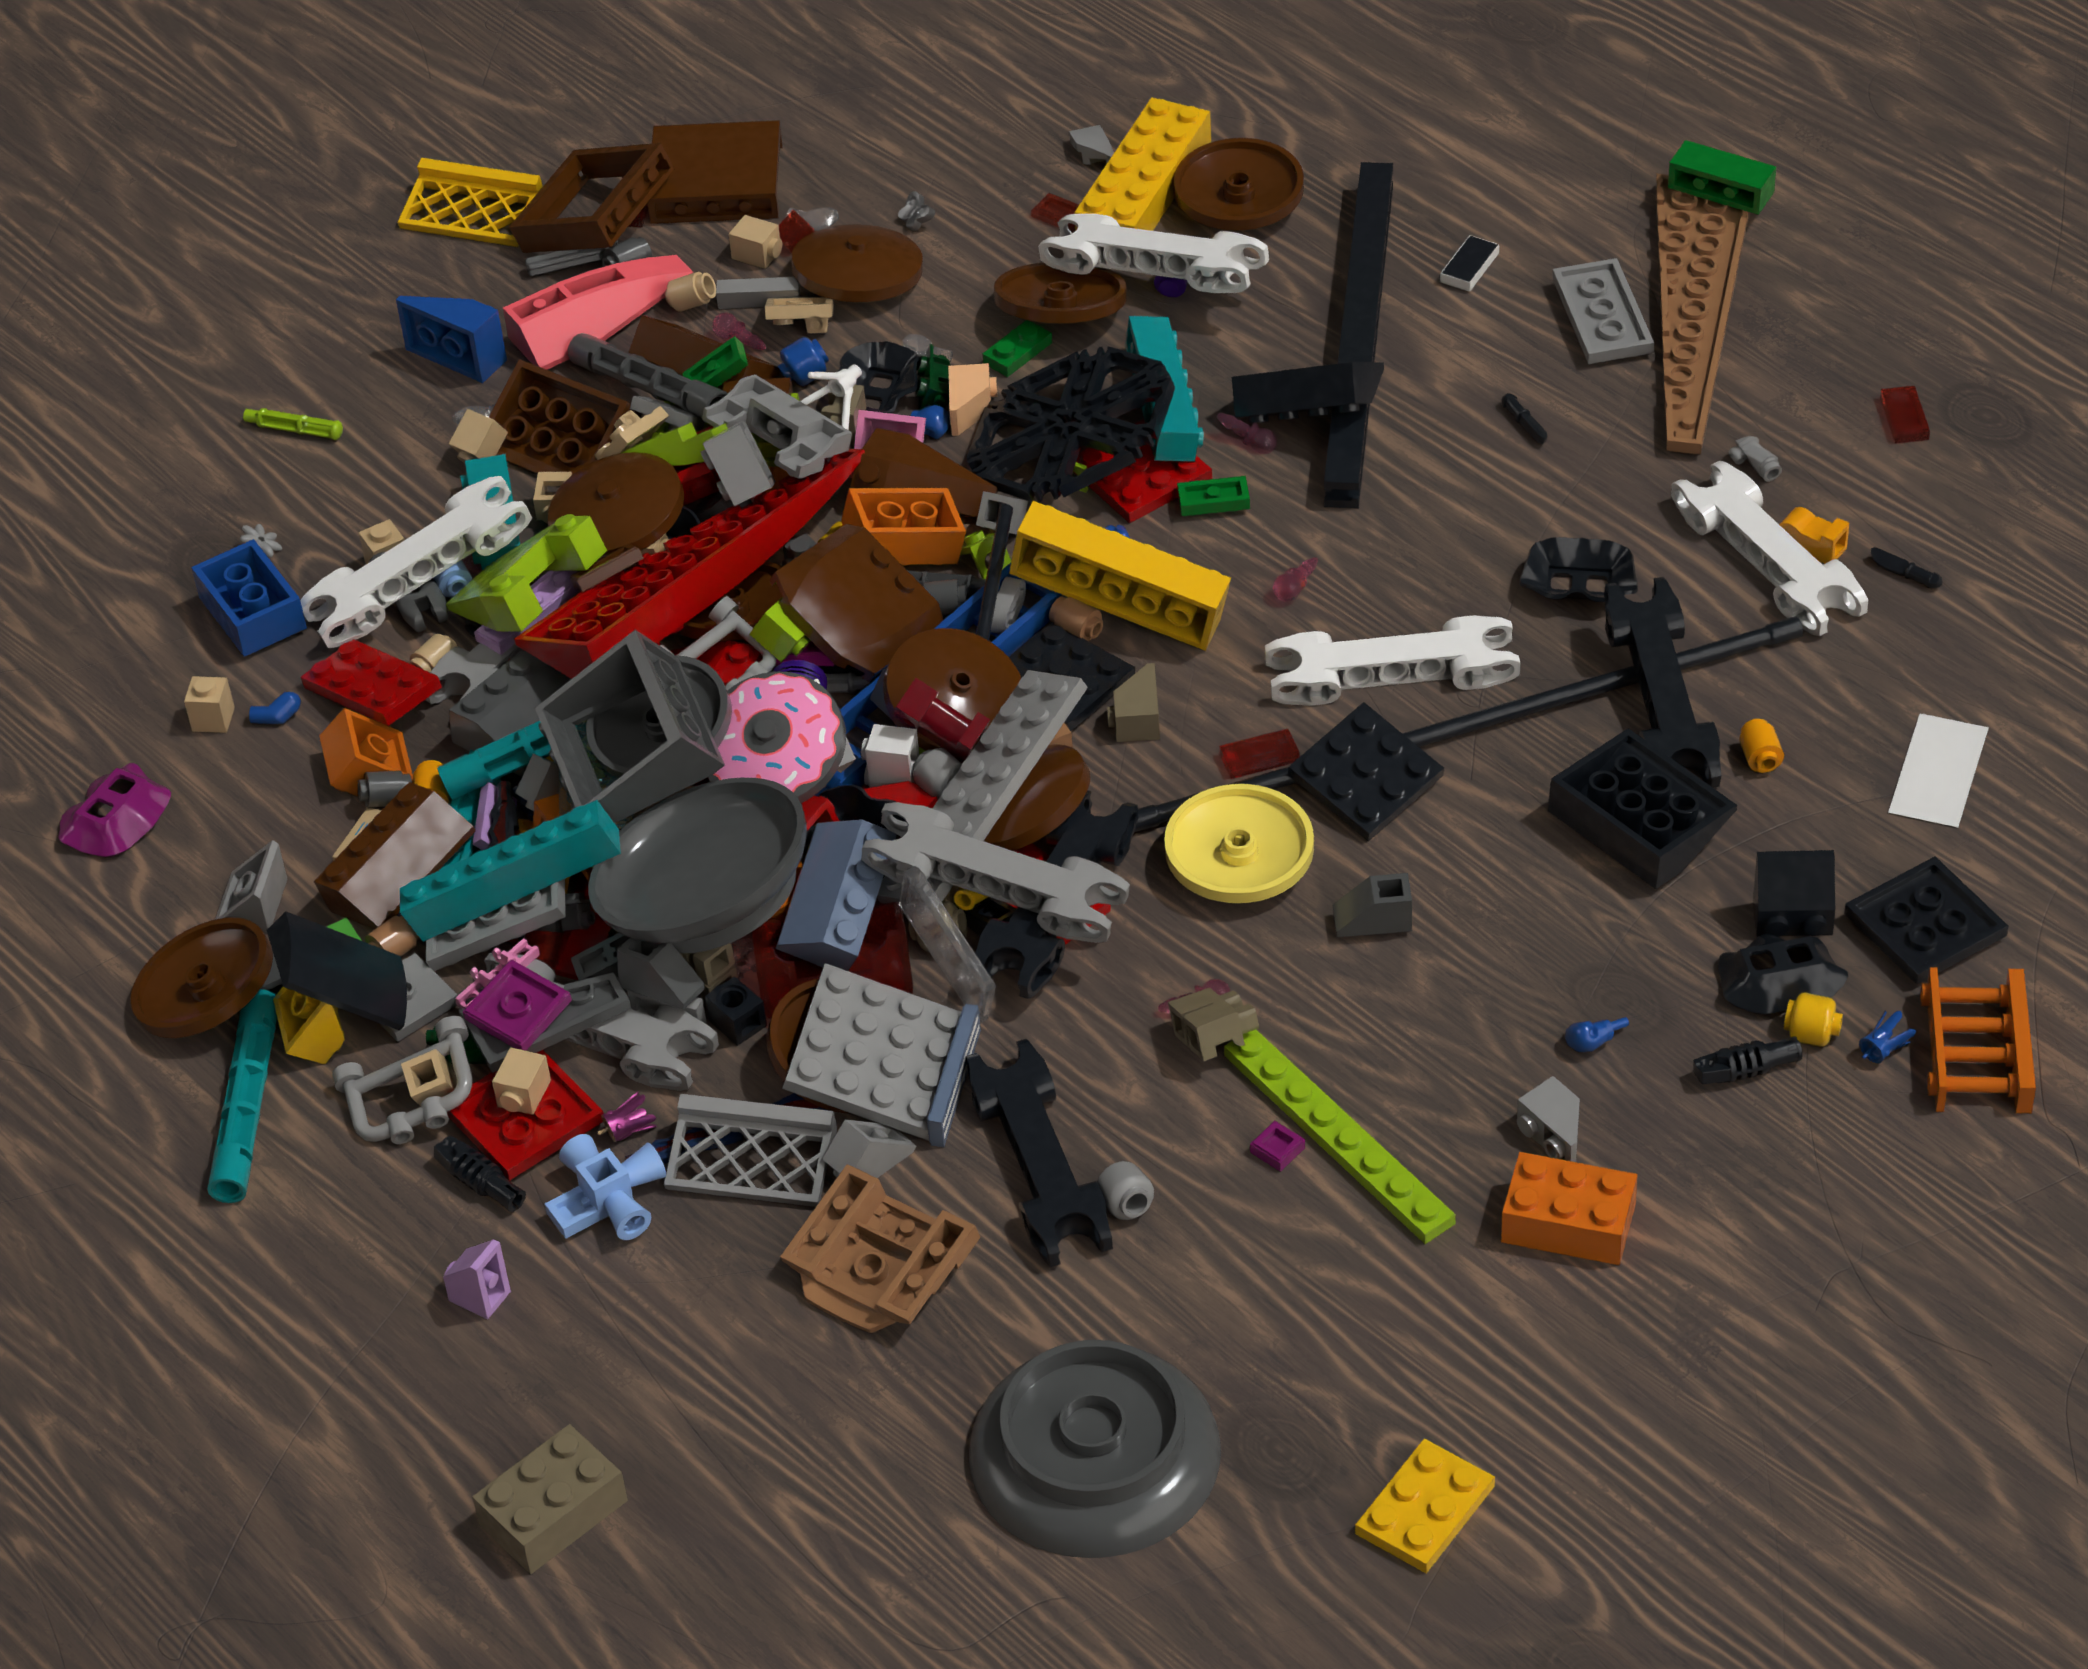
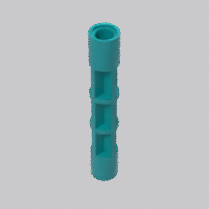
M587 720L576 725L581 741L587 738ZM537 721L474 750V753L470 755L465 754L437 767L451 799L455 800L483 787L489 782L491 783L527 766L532 754L543 758L549 756L551 747L548 739L545 738L538 725L541 722Z
M260 989L253 999L240 1010L235 1048L228 1074L229 1080L225 1102L221 1112L218 1140L210 1171L208 1193L215 1200L224 1203H236L243 1200L248 1188L256 1131L260 1120L264 1086L268 1075L267 1069L278 1019L273 1001L276 995Z

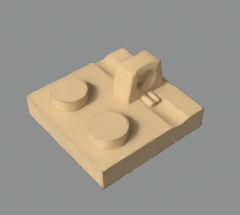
M825 297L769 298L765 305V319L773 320L774 325L793 324L794 319L804 318L807 333H826L828 318L833 316V299Z
M661 406L642 418L632 410L626 412L614 424L616 430L609 437L612 442L605 444L594 456L599 460L611 455L621 454V452L651 439L652 434L660 428L669 415Z

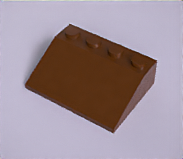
M519 359L489 418L494 419L508 432L496 455L506 454L508 463L537 475L538 472H572L573 475L586 465L597 461L594 455L605 444L612 442L609 437L616 430L614 424L619 417L632 410L630 409L631 404ZM632 410L641 418V414L639 412Z

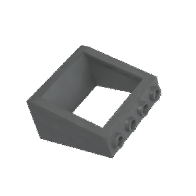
M637 630L631 632L535 707L541 722L538 725L545 738L548 739L551 747L549 751L550 756L561 771L562 777L560 781L566 791L570 793L574 803L571 805L572 810L578 806H584L598 800L613 822L616 823L713 775L725 766L679 658ZM647 691L668 741L602 791L576 725Z

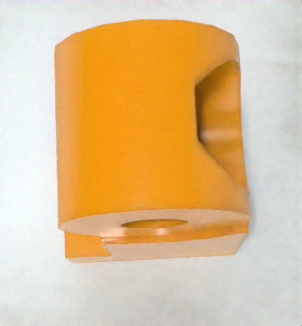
M1795 507L1779 524L1813 557L1824 564L1833 559H1838L1847 549L1850 523L1840 518H1836L1832 523L1823 518L1816 517L1806 508Z

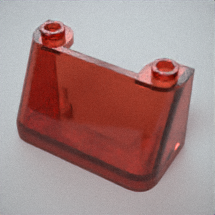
M892 902L874 906L867 926V934L864 936L859 955L849 969V972L913 994L908 941L901 903ZM768 919L764 924L752 931L760 997L764 1001L765 1014L770 1020L778 1003L789 991L805 982L819 979L823 969L821 966L775 949L783 922L777 919Z

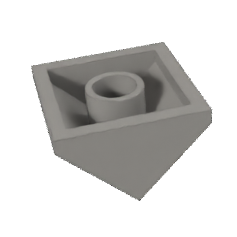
M272 840L231 872L215 919H247L257 924L267 934L266 930L273 924L288 880L277 842Z

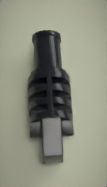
M1796 1036L1766 1044L1763 1041L1755 1040L1751 1041L1750 1044L1742 1043L1740 1046H1730L1729 1049L1726 1047L1721 1048L1719 1051L1694 1059L1693 1072L1701 1084L1735 1082L1736 1079L1743 1080L1746 1077H1755L1757 1074L1764 1075L1770 1071L1771 1067L1801 1061L1803 1057L1802 1047Z
M451 1135L434 1146V1158L451 1175L463 1184H466L478 1195L494 1198L510 1212L516 1211V1208L519 1209L524 1203L526 1192L507 1180L503 1175L501 1167L472 1146Z

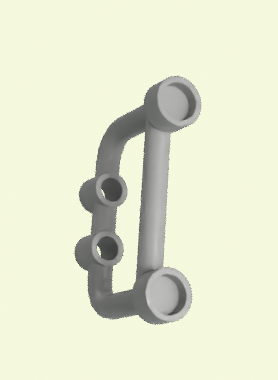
M728 596L721 599L709 614V618L717 625L678 654L679 656L696 659L735 630L762 655V660L759 663L757 661L754 662L738 679L733 678L725 686L727 690L749 677L771 672L776 665V658L749 635L753 627L736 613L739 606ZM660 645L662 648H664L665 650H667L668 652H670L671 654H673V653H672L670 650H668L664 645Z
M449 1016L441 1019L435 1025L439 1043L364 1076L362 1066L355 1062L341 1064L333 1070L332 1076L337 1091L345 1093L352 1124L358 1136L371 1142L391 1138V1141L395 1144H404L413 1139L412 1127L425 1122L428 1128L436 1129L448 1123L447 1112L462 1104L469 1096L472 1088V1074L463 1042L469 1036L464 1018ZM434 1049H437L444 1057L447 1055L451 1056L457 1079L456 1088L451 1093L443 1097H428L422 1101L421 1107L408 1113L395 1112L387 1117L385 1123L375 1127L369 1125L361 1094L403 1076L401 1063Z

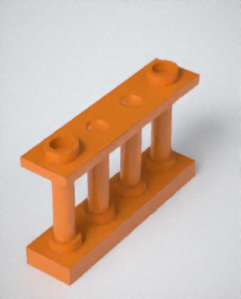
M1930 967L1928 983H1921L1920 1003L1921 1006H1928L1933 1072H1928L1927 1091L1928 1096H1935L1936 1112H1944L1947 1092L2007 1093L2008 1097H2014L2016 1113H2032L2036 1084L2024 969H2008L2006 984H2000L1999 988L1939 987L1938 967ZM1941 1003L1999 1004V1007L2006 1008V1014H2002V1017H1942ZM1943 1032L2002 1033V1037H2009V1043H2005V1047L1944 1046ZM1945 1062L2004 1063L2005 1067H2012V1073H2008L2007 1077L1947 1076Z

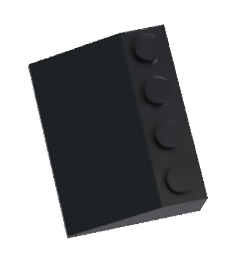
M1629 728L1551 778L1548 812L1654 889L1659 888L1681 873L1737 811V804Z

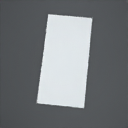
M1920 713L1888 813L1958 828L1989 727Z

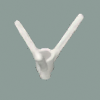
M853 364L848 369H842L838 372H809L808 378L829 380L828 385L807 396L801 402L809 405L828 393H833L837 397H843L841 426L849 430L853 386L857 382L856 379L862 374L860 367Z

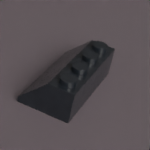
M1347 362L1233 376L1231 378L1235 418H1248V424L1269 422L1268 415L1278 414V420L1298 419V412L1308 411V417L1329 415L1328 408L1338 407L1339 413L1358 412L1359 405L1372 403L1384 371V362Z

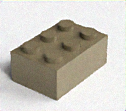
M570 1424L472 1496L479 1526L530 1575L628 1501L622 1472Z

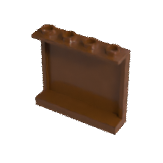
M780 120L653 126L652 143H661L675 170L648 201L651 224L741 220L744 215L758 219L779 218L777 197L780 148H783Z

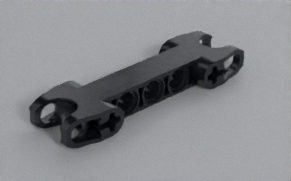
M1664 577L1654 578L1652 599L1643 603L1627 599L1616 583L1605 584V630L1611 647H1629L1651 729L1639 731V736L1681 766L1692 768L1699 772L1704 782L1711 787H1720L1722 775L1718 732L1713 721L1696 723L1672 640L1683 639L1685 635L1684 617L1679 599Z
M1087 790L1085 797L1076 810L1056 829L1047 834V845L1054 847V850L1046 862L1062 867L1065 859L1075 856L1098 863L1099 865L1104 862L1119 866L1130 849L1131 840L1139 818L1138 805L1127 802L1122 804L1111 815L1104 817L1094 816L1091 814L1093 804L1090 799L1091 791ZM1021 907L1017 908L1009 922L992 918L980 935L979 944L970 968L972 982L979 984L987 983L998 971L1005 969L1018 970L1020 972L1017 983L1020 988L1019 996L1030 999L1054 976L1064 956L1065 941L1057 938V935L1045 931L1038 924L1037 916L1039 913Z
M1027 1039L1016 1041L1019 1059L1016 1064L1006 1069H995L987 1066L977 1053L967 1055L966 1064L972 1087V1101L981 1122L995 1117L1000 1118L1033 1196V1199L1019 1203L1022 1221L1032 1246L1039 1252L1049 1267L1061 1264L1058 1244L1069 1235L1081 1234L1089 1237L1096 1244L1098 1250L1102 1252L1113 1249L1112 1235L1106 1214V1201L1097 1181L1077 1185L1043 1106L1044 1103L1056 1100L1055 1086L1044 1058Z

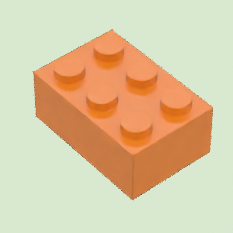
M849 488L841 520L843 526L850 524L866 528L903 566L913 564H958L966 530L948 488Z
M1519 1152L1502 1211L1501 1243L1620 1266L1636 1205L1638 1174Z

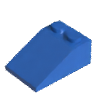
M399 296L396 299L406 350L481 383L486 381L507 361L497 309L473 299Z

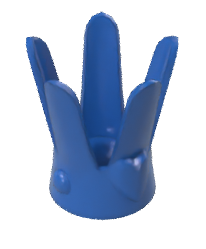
M1885 1010L1873 1031L1860 1039L1859 1047L1864 1054L1862 1056L1863 1059L1867 1057L1870 1061L1879 1064L1885 1057L1889 1056L1890 1052L1911 1043L1907 1040L1916 1034L1915 1029H1908L1890 1039L1893 1035L1892 1029L1902 1018L1901 1011L1893 1013L1880 1026L1887 1013Z

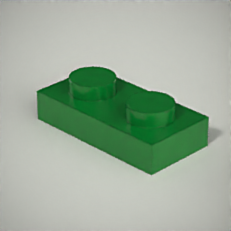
M1025 320L982 353L983 364L989 363L990 368L1009 377L1052 344V333L1029 320Z
M735 336L684 371L682 373L683 377L690 380H699L717 388L748 366L743 343Z
M1246 476L1177 483L1181 516L1250 509V496Z

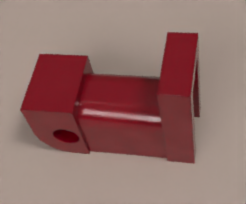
M915 677L895 707L894 716L906 727L917 729V732L949 751L963 763L970 755L976 741L980 740L982 734L986 731L990 719L977 712L973 720H970L937 698L938 691Z

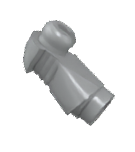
M1746 436L1735 441L1737 446L1732 447L1728 452L1735 464L1740 465L1747 459L1766 482L1773 481L1779 477L1782 468L1779 465L1778 457L1759 444L1757 437Z

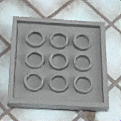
M825 963L782 1089L929 1141L927 1118L961 1011Z

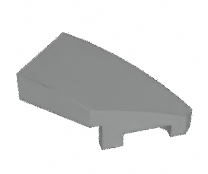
M1100 125L1069 131L1070 143L1077 152H1082L1083 164L1091 165L1101 161H1106L1107 164L1114 154L1112 146Z

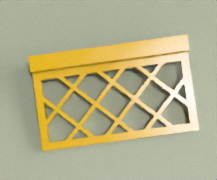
M428 158L420 159L417 166L419 176L397 222L399 229L519 247L514 235L502 234L498 230L513 223L524 210L522 208L512 212L509 205L523 203L527 206L543 187L539 175ZM424 188L439 190V192L427 198H423L421 195ZM456 193L469 195L455 203L450 199V196ZM485 198L499 200L484 208L479 202ZM445 199L449 206L433 213L429 206ZM475 204L478 211L462 217L459 211ZM504 208L508 215L492 222L489 215ZM423 209L428 213V216L420 220L410 219L412 214ZM453 213L458 219L449 225L440 224L439 220ZM482 218L488 224L478 230L470 229L468 226Z

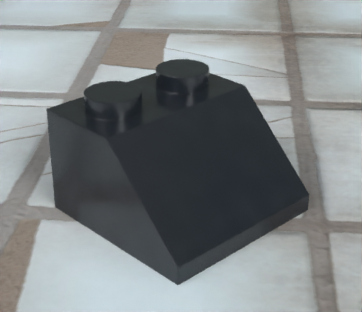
M1834 850L1757 852L1753 892L1756 937L1763 934H1772L1777 937L1833 935L1836 910Z

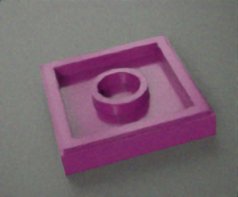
M511 959L463 1010V1016L466 1021L511 1047L526 1051L572 1001L570 992Z

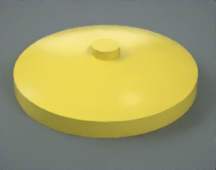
M1252 784L1222 785L1207 789L1189 798L1171 816L1164 837L1165 857L1174 877L1190 891L1207 899L1225 903L1257 902L1285 892L1304 876L1314 854L1313 827L1308 815L1300 805L1279 791Z

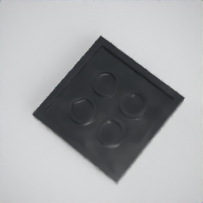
M1054 622L1049 623L1009 656L1019 671L1021 678L1027 670L1078 677L1083 680L1088 688L1064 722L1070 731L1113 697V691L1135 674V667L1091 642L1065 631L1062 627L1054 625Z
M1363 702L1288 767V775L1369 842L1444 775L1445 768Z
M1936 856L1845 903L1844 914L1916 985L1928 979L1930 967H1938V973L2006 937L2009 927Z

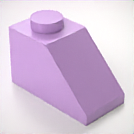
M494 1239L467 1248L457 1261L450 1263L443 1276L449 1301L487 1320L511 1292L500 1242Z

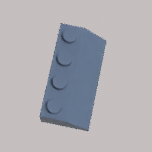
M865 820L817 823L775 949L824 967L826 963L849 971L859 955L884 874L874 870L862 861V847L866 840L881 839L893 841L897 834ZM873 852L877 857L881 859H888L878 853Z

